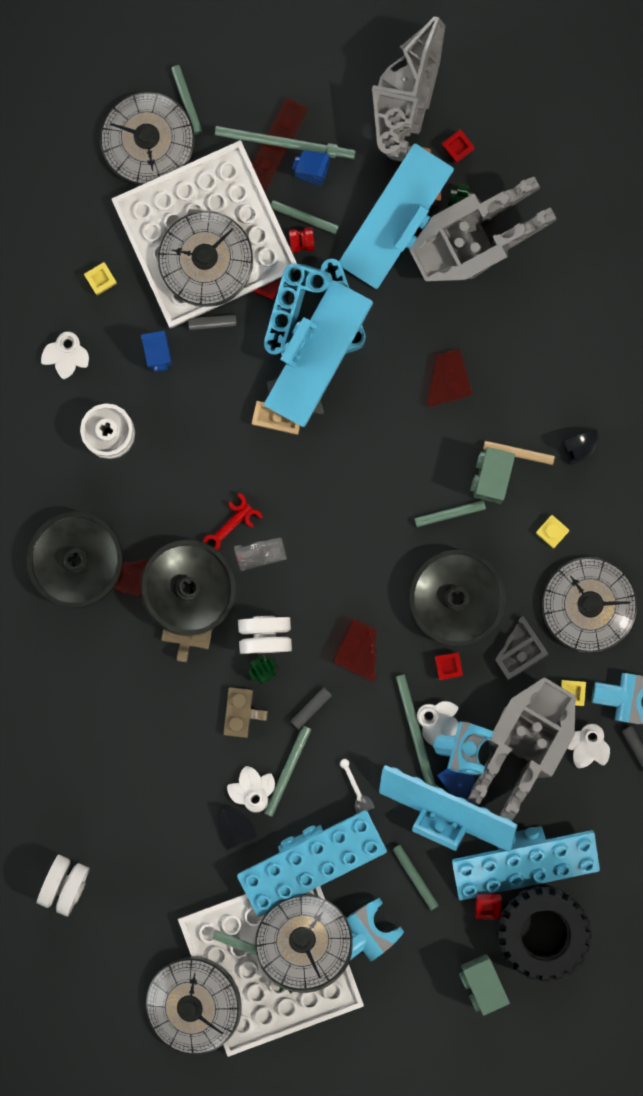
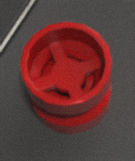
M312 227L305 228L303 231H298L297 229L289 230L292 253H298L300 250H306L307 252L315 251ZM300 234H301V240H302V246H301V247H300V241H299V235H300Z

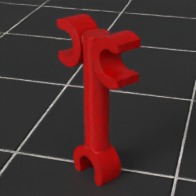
M241 493L237 495L242 500L240 506H235L232 502L228 503L232 510L238 512L214 535H207L203 540L205 544L211 539L215 540L216 546L214 549L217 551L220 549L221 541L244 518L246 524L251 528L254 526L249 520L251 515H257L260 519L263 518L258 510H253L246 503L245 496Z

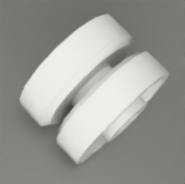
M106 403L97 405L86 413L81 422L80 432L82 441L93 454L100 458L114 459L121 457L129 451L134 443V424L125 410L117 405ZM107 428H111L113 433H108V435L105 436L104 431Z
M256 616L253 619L238 620L239 633L245 635L254 634V638L239 641L240 654L292 651L291 639L289 637H276V633H285L291 630L290 617Z
M57 855L41 888L37 904L49 908L53 905L56 897L59 896L56 912L68 917L82 894L90 868L78 863L73 867L71 873L67 875L71 864L70 859Z

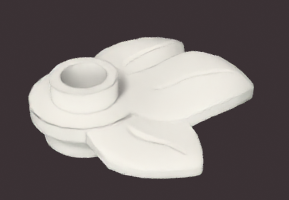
M72 332L60 334L56 342L45 347L41 357L43 365L55 364L57 373L62 379L70 377L75 371L76 366L87 368L89 362L87 350L80 346L78 337ZM66 340L72 341V346L70 348L64 347V342Z
M442 701L436 705L425 704L419 708L417 720L423 726L422 735L430 745L433 746L435 738L441 734L456 735L459 722L453 717L458 710V706ZM431 712L434 717L427 719L424 714Z
M587 724L581 731H575L574 737L567 748L574 750L573 761L577 768L587 767L593 760L601 765H605L610 755L609 745L604 741V731L597 724ZM595 733L597 737L591 740L588 738V735Z
M245 766L240 773L239 783L229 784L227 791L235 803L244 804L249 811L257 813L267 807L268 796L274 791L275 781L271 773L260 777L255 769ZM259 796L260 801L256 804L252 803V798Z

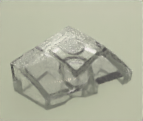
M282 538L255 542L245 547L241 545L234 546L241 571L287 559Z

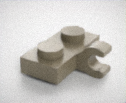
M163 629L161 640L180 644L177 661L187 663L190 646L209 650L212 630L200 635L182 636Z
M229 687L224 735L248 738L250 719L267 721L268 711L251 709L253 690Z

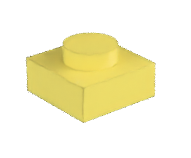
M104 262L84 274L96 295L117 284Z
M551 515L538 529L536 534L554 549L570 530Z
M561 680V687L576 696L575 705L584 706L586 682Z

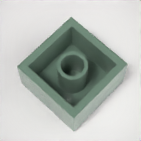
M487 447L484 452H480L476 468L480 469L479 474L473 477L470 491L474 492L473 498L501 504L504 501L515 453Z
M487 954L460 965L462 968V972L459 973L460 978L466 989L471 988L473 994L469 995V998L476 1012L481 1010L484 1016L510 1004Z

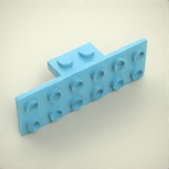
M416 143L413 144L339 260L342 267L375 289H378L400 253L406 247L410 249L417 239L414 234L418 227L423 229L430 218L427 215L429 208L454 171V168Z
M334 280L331 281L311 320L303 317L302 321L295 325L291 341L284 345L280 360L285 362L286 365L266 399L264 406L305 427L372 307L373 301Z
M386 765L383 767L379 793L420 811L413 825V832L454 851L457 850L465 833L471 834L508 852L511 851L517 824L513 823L509 818L495 815L484 807L475 806L462 797H455L446 793L442 788L426 784L420 778L406 775L397 768H391Z
M363 810L324 831L321 825L317 827L315 825L310 826L302 831L303 834L295 838L290 836L284 839L281 845L278 846L280 853L238 873L237 877L256 915L262 916L277 903L290 897L303 895L385 854L387 850L367 810Z
M542 826L516 831L510 852L497 847L498 850L452 860L459 900L475 898L476 894H494L600 871L593 830L546 840Z

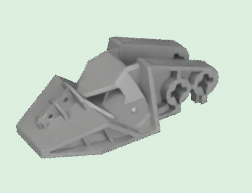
M433 17L408 41L400 45L404 56L385 70L380 77L378 86L373 85L372 87L377 145L381 152L393 161L402 162L411 149V146L408 145L409 142L405 141V137H409L411 133L419 135L425 111L429 109L440 65L446 26L439 17Z
M531 177L523 180L515 188L505 192L502 191L484 202H481L474 193L432 216L409 249L425 281L474 279L494 264L507 258L510 248L555 222L557 218L552 208L542 210L529 221L519 223L501 235H494L492 244L481 225L486 221H491L492 218L539 190L541 187L536 178Z
M544 677L513 697L504 708L493 730V738L488 740L490 755L484 765V773L478 776L467 800L476 806L480 804L488 791L490 783L499 772L503 761L511 752L527 762L521 769L520 775L499 815L512 821L536 779L552 777L572 741L575 732L576 696Z

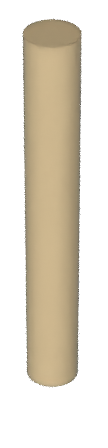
M489 441L484 442L483 450L491 447L515 453V457L549 465L554 463L555 456Z

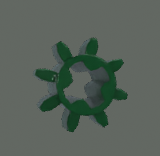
M458 184L457 189L451 188L448 206H452L474 194L469 192L470 186Z
M262 655L249 663L251 669L247 672L253 682L258 679L260 684H263L276 676L273 670L277 668V665L272 657L266 659L265 655Z

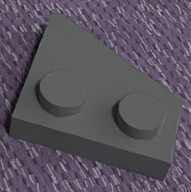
M522 616L495 661L509 681L549 654L524 616Z

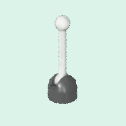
M342 759L340 766L345 769L357 795L354 803L357 814L363 810L368 812L374 809L373 801L369 797L361 795L350 771L349 761Z

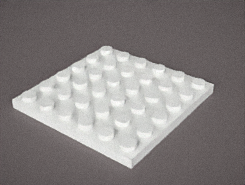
M241 140L112 198V202L169 328H173L188 321V319L195 318L221 306L199 307L183 302L168 289L161 277L158 267L160 243L166 231L180 218L200 211L217 212L233 219L247 234L253 250V269L246 286L232 300L282 278L283 272L288 265L297 264ZM295 268L292 271V273L298 271L299 269Z
M321 886L303 894L325 899ZM246 894L178 919L191 957H202L216 962L232 976L239 989L242 1003L239 1025L232 1037L223 1044L228 1057L364 1006L349 964L343 974L328 987L315 992H292L290 994L285 989L281 992L279 991L280 987L273 983L262 970L257 956L213 940L214 933L217 930L255 945L258 927L266 914L257 916Z

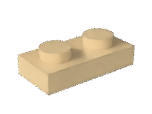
M256 402L252 425L298 435L300 425L265 407V402Z

